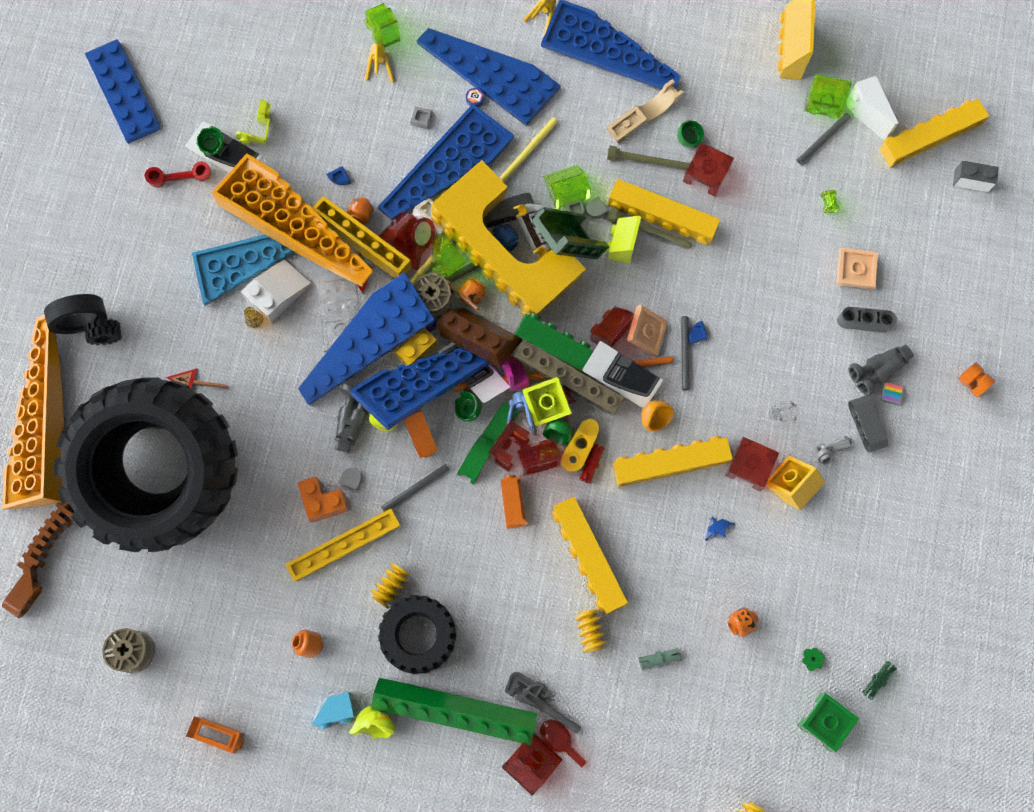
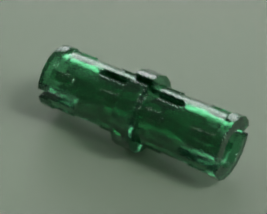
M886 661L879 672L873 674L871 682L862 690L865 696L872 690L867 697L868 699L873 700L879 690L887 685L886 681L897 670L895 665L887 670L891 662Z

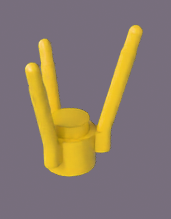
M539 0L537 5L524 18V22L530 17L535 19L540 11L543 13L550 12L544 32L545 35L556 10V7H554L556 0Z
M381 44L372 45L371 53L368 55L369 60L365 80L369 79L372 61L375 63V73L378 74L379 63L385 60L390 80L394 83L385 47Z

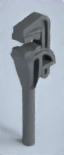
M514 672L510 675L505 689L507 694L512 696L514 690L520 686L518 681L527 688L522 689V694L516 700L545 712L578 734L581 726L545 702L544 698L549 696V692L543 688L545 684L534 682L520 672Z

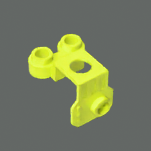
M260 99L257 123L267 125L265 138L237 132L236 137L241 143L266 145L270 126L271 103Z

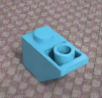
M351 692L328 697L314 719L313 727L319 726V729L322 730L332 727L331 723L339 721L340 725L352 722L351 718L356 717Z

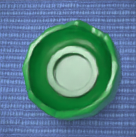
M692 120L683 122L677 132L679 143L687 148H694L701 144L704 140L702 125Z
M211 126L200 131L196 144L201 152L207 155H215L224 148L225 138L221 130Z
M460 392L461 396L454 401L455 414L457 418L464 422L474 421L481 414V400L472 392Z
M556 419L546 424L543 436L553 443L568 445L573 437V429L566 421Z

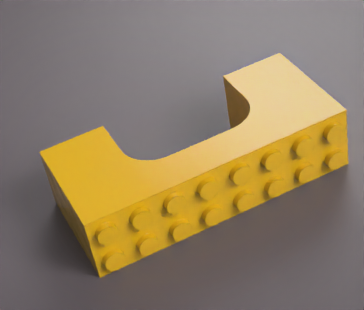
M481 160L432 203L431 219L437 226L441 225L444 228L445 235L457 242L456 245L463 253L466 252L470 256V261L475 266L479 265L483 270V275L488 280L492 279L496 283L495 287L501 293L504 292L509 297L508 301L514 307L517 306L521 310L522 316L524 314L530 315L532 312L540 317L582 278L586 268L575 257L556 255L552 249L535 263H522L516 260L486 229L483 219L505 199L508 187Z

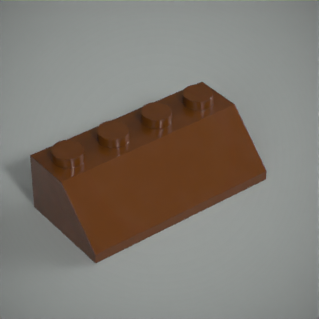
M465 308L448 309L436 322L440 335L443 338L499 368L523 341L521 337Z

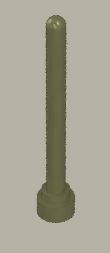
M610 145L607 160L611 161L621 158L690 171L694 169L692 163L620 151L617 146Z
M612 207L607 221L614 223L619 218H626L627 216L622 215L619 209ZM640 222L639 229L687 249L692 247L690 241Z

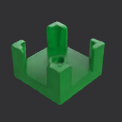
M820 693L815 699L817 703L806 718H802L797 726L822 742V746L828 751L837 752L859 718L827 693Z

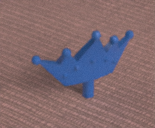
M711 517L710 519L713 524L708 526L705 541L708 540L707 538L710 535L716 538L715 533L723 535L725 538L724 528L730 530L729 525H735V523L724 519L716 522L714 517Z

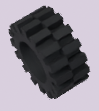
M98 319L96 322L91 321L84 325L86 342L90 343V345L113 344L112 342L116 343L122 338L120 322L117 320L103 319L100 321Z

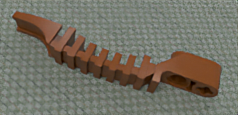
M69 502L59 503L56 506L58 509L50 513L51 518L44 521L45 526L40 527L38 536L35 535L33 537V544L30 543L28 545V552L23 553L24 562L19 561L17 564L18 567L23 569V575L3 601L2 608L18 619L28 612L42 592L43 587L38 584L37 568H43L45 563L37 558L39 556L46 558L49 555L42 548L50 549L53 546L47 540L52 539L56 541L58 537L53 534L54 531L61 534L64 532L59 523L68 528L72 525V523L64 518L67 515L73 520L70 516L74 512L70 510L72 507Z

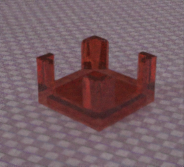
M701 142L685 173L683 182L689 185L692 184L693 180L709 187L708 194L716 197L726 174H728L732 166L734 157Z
M510 420L490 449L489 460L509 472L513 467L511 463L513 456L506 451L510 448L512 441L525 448L530 441L527 438L530 432Z
M743 437L738 443L737 451L725 476L731 479L738 477L753 484V489L761 491L766 486L779 452Z

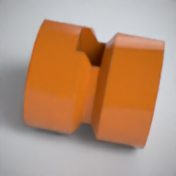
M977 362L957 378L964 386L970 387L969 391L976 398L995 383V380L988 373H983L984 369Z

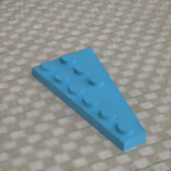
M265 234L192 252L204 306L295 251Z

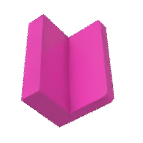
M514 355L509 356L502 365L511 391L529 387V380L523 364L514 360Z

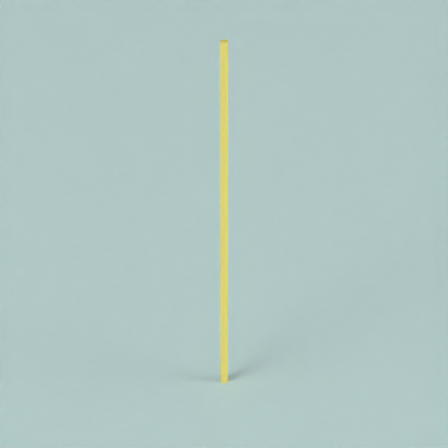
M552 118L500 176L503 183L508 180L558 123L555 118ZM447 237L411 277L410 281L412 284L428 271L454 241L453 238L449 239Z

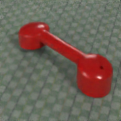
M199 161L193 166L192 171L164 174L158 167H150L145 171L144 177L152 187L159 188L165 185L167 181L196 178L200 182L206 181L211 175V169L206 162Z

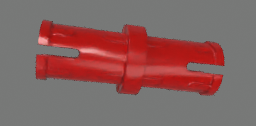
M595 443L588 459L585 461V467L579 478L581 481L586 479L585 483L591 484L595 470L599 468V460L605 449L603 446L598 448L599 444Z

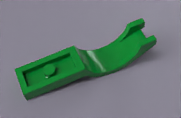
M504 402L501 404L483 434L480 435L467 454L457 473L458 476L462 474L471 479L470 483L474 485L489 456L499 446L519 415V411L513 409L511 424L507 428L510 406Z

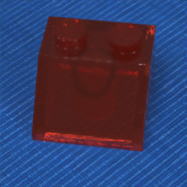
M402 212L379 235L381 239L410 259L411 264L434 242L430 237L426 244H417L415 231L420 223L413 215Z
M616 306L612 310L608 309L602 316L603 320L601 323H596L591 328L590 340L596 345L602 341L612 348L631 326L634 313Z
M543 440L539 442V445L532 447L531 445H524L520 447V450H517L523 476L560 467L562 457L555 441Z
M534 733L531 745L522 743L504 763L502 768L533 796L563 759Z

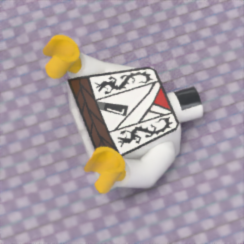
M537 204L514 206V209L519 211L516 217L531 249H535L533 253L538 252V260H540L551 247L531 220L544 207Z

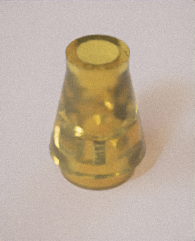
M247 307L244 310L245 324L248 327L257 328L263 323V315L252 307Z

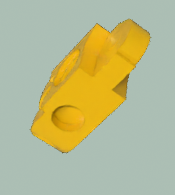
M587 419L582 421L563 452L560 464L567 472L576 473L584 465L599 433V426L595 420ZM576 441H583L585 443V448H578L576 445ZM574 457L576 463H571L569 458Z

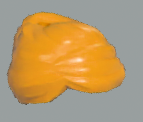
M663 400L650 401L641 413L643 427L651 432L662 429L672 421L674 409Z

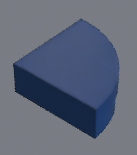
M343 166L326 174L328 179L334 184H351V180Z
M703 321L696 323L691 329L689 345L708 339Z

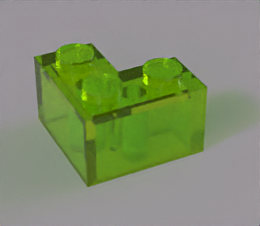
M382 3L364 11L366 17L364 23L368 30L371 29V36L375 44L378 43L387 47L401 41L398 21L390 7L386 8L385 4Z

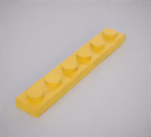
M390 508L285 565L293 581L297 582L401 526Z

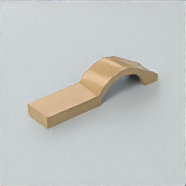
M672 79L667 82L659 94L652 100L641 106L636 105L607 127V131L617 143L646 122L661 116L683 95L682 90L677 92L673 87L675 81Z

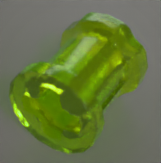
M828 190L820 194L824 203V213H834L840 210V206L837 205L836 190Z

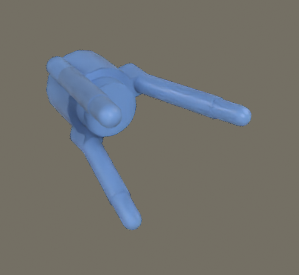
M523 392L514 393L513 399L509 400L510 408L506 427H510L513 409L516 407L517 411H526L529 426L534 435L536 433L525 396Z

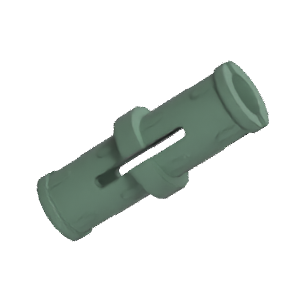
M678 648L665 652L656 651V654L639 657V663H642L640 665L641 670L658 665L663 667L666 663L681 661L680 654L676 655L679 653Z

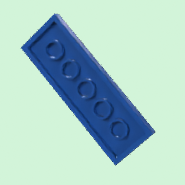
M116 39L86 52L85 55L126 142L128 144L161 130L119 40Z

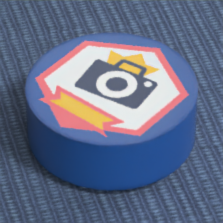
M471 88L467 91L466 102L469 106L474 104L478 107L483 103L484 95L480 89Z

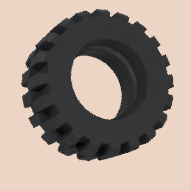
M411 595L409 598L399 599V602L393 603L388 612L384 613L382 623L379 624L378 641L380 642L382 653L389 663L406 673L419 675L437 670L444 662L446 663L455 648L456 627L452 616L445 606L428 596ZM413 616L428 618L435 625L437 632L436 641L432 648L422 654L407 652L399 641L401 625Z

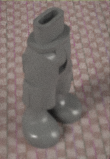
M906 344L902 347L897 346L882 354L867 359L865 366L861 367L857 363H852L848 367V372L853 382L860 380L870 372L874 373L869 378H865L857 383V388L864 395H870L874 392L875 383H884L892 378L898 370L909 363V359L913 358L914 354Z
M343 384L341 392L346 397V404L340 407L337 416L338 424L335 438L337 442L335 450L349 453L351 446L355 445L361 427L365 424L367 413L359 402L357 409L353 410L356 400L351 396L350 390L354 387Z

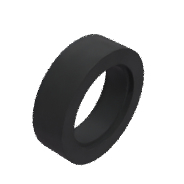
M94 294L66 296L51 302L44 309L48 330L56 334L85 332L84 325L91 321L96 322L98 319L100 321L107 319L103 299Z

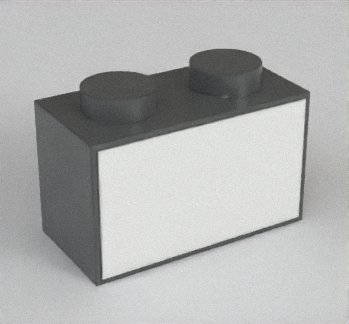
M962 160L955 169L953 186L989 193L997 184L999 167Z

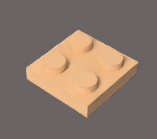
M840 248L836 285L874 290L876 287L878 252Z
M642 305L637 306L627 341L652 356H658L668 321Z

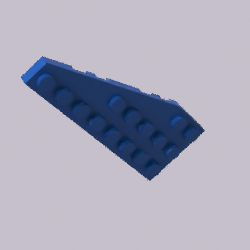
M559 0L541 42V47L661 90L667 82L673 79L675 81L673 87L677 88L681 75L665 63H660L654 58V55L641 49L642 46L623 32L610 26L611 23L607 20H602L593 10L565 0Z
M428 28L417 39L418 45L472 86L480 89L484 95L525 126L531 122L560 89V84L533 64Z
M472 104L381 202L378 210L391 220L398 218L427 198L431 199L450 188L481 160L487 166L491 165L514 140V135Z
M402 273L369 297L299 386L298 390L308 405H311L436 321L406 273Z
M457 348L449 354L444 352L416 360L415 364L405 366V364L399 365L398 369L388 371V369L382 370L351 389L350 393L356 401L389 430L491 363L466 349Z

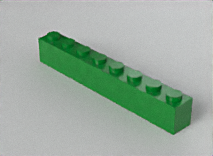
M380 677L373 692L371 709L528 745L532 743L538 714Z

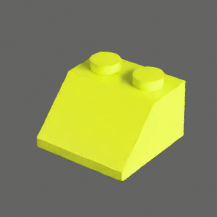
M641 216L619 218L617 224L612 225L610 235L613 236L612 242L608 241L609 248L606 250L609 253V260L630 264Z
M559 377L540 382L522 390L536 426L572 414Z

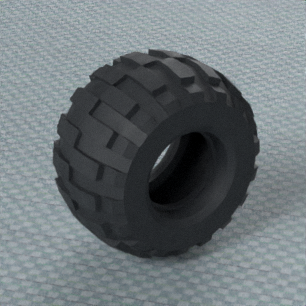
M143 377L121 381L92 394L86 403L80 404L69 418L71 424L68 428L63 429L56 446L61 448V457L54 460V476L58 475L62 479L63 487L57 490L62 504L70 503L75 511L70 517L80 528L86 525L90 527L94 534L92 538L106 545L115 542L120 545L119 550L139 552L142 549H148V552H159L189 542L213 524L215 519L224 511L231 499L230 493L232 488L236 485L238 468L235 467V457L238 456L235 440L232 441L227 428L230 426L223 414L219 415L212 407L213 402L202 393L197 394L190 390L188 385L175 380L167 381L159 377ZM159 427L168 430L184 449L188 463V473L183 482L172 491L166 493L143 491L131 482L125 472L123 465L125 447L133 435L145 428Z

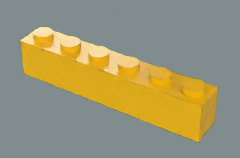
M978 98L973 101L967 100L960 107H952L941 116L937 114L926 123L922 121L911 130L905 129L896 137L890 136L886 138L879 150L891 168L983 125L988 119L989 114Z
M620 179L616 180L608 200V205L611 208L615 207L625 211L632 217L641 216L647 223H655L662 226L665 230H673L683 237L696 239L700 244L710 245L720 222V219Z
M322 196L312 207L332 231L334 230L339 235L340 239L394 279L402 273L407 274L411 270L410 259L325 196Z
M715 436L709 438L710 441L706 442L696 440L688 446L678 444L672 446V449L669 450L659 448L651 454L641 452L635 454L633 458L627 459V456L616 458L612 468L617 488L728 464L733 458L727 437Z
M573 496L553 506L552 518L556 524H560L562 528L560 530L561 536L564 541L568 540L571 546L568 548L573 559L577 558L580 564L577 566L582 577L586 576L589 582L586 586L591 595L595 594L598 600L595 604L599 612H604L607 615L627 605L628 602L575 497Z

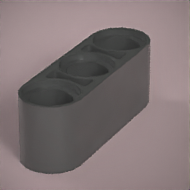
M531 193L516 195L500 202L484 217L486 227L491 228L510 222L511 219L512 221L517 220L516 215L519 214V211L514 209V206L534 204Z
M846 307L837 318V322L842 328L875 332H887L897 321L896 315L892 311L859 307ZM844 315H849L852 321L847 320ZM863 317L869 318L870 322H866ZM882 319L888 320L889 324H885Z
M866 395L850 400L848 407L866 451L870 453L888 447L887 436L870 396Z

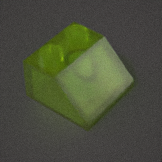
M815 75L807 92L804 111L813 115L821 114L830 118H840L846 105L852 81Z
M578 165L543 176L555 209L563 207L564 204L572 201L590 198L591 187L585 172Z
M442 232L434 238L431 265L433 266L432 270L434 273L446 278L463 266L466 261L445 233Z

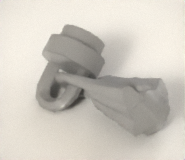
M844 435L827 446L823 444L817 445L814 451L818 462L823 465L829 464L833 457L831 452L851 447L852 439Z

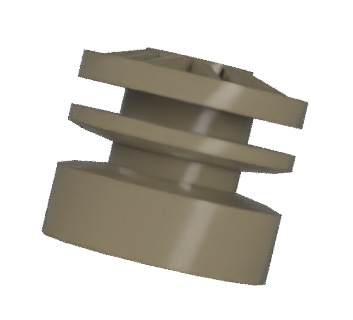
M425 274L414 282L413 286L436 321L448 309H451V289L448 282L442 276Z
M123 628L112 632L107 637L102 653L104 661L113 670L136 673L149 666L153 660L155 649L153 641L144 632ZM129 648L128 652L123 653V649Z

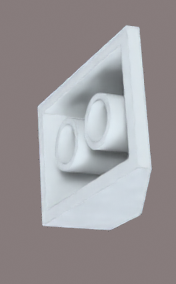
M877 76L856 82L847 98V107L857 119L885 140L891 136L898 125V121Z
M284 259L254 278L241 293L254 308L272 323L311 283Z

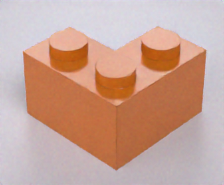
M317 477L297 482L307 518L311 523L349 511L341 489L323 494L321 483Z

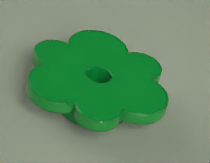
M812 648V650L805 649L803 651L804 658L802 663L806 665L807 669L814 671L816 668H822L825 655L819 652L817 648Z

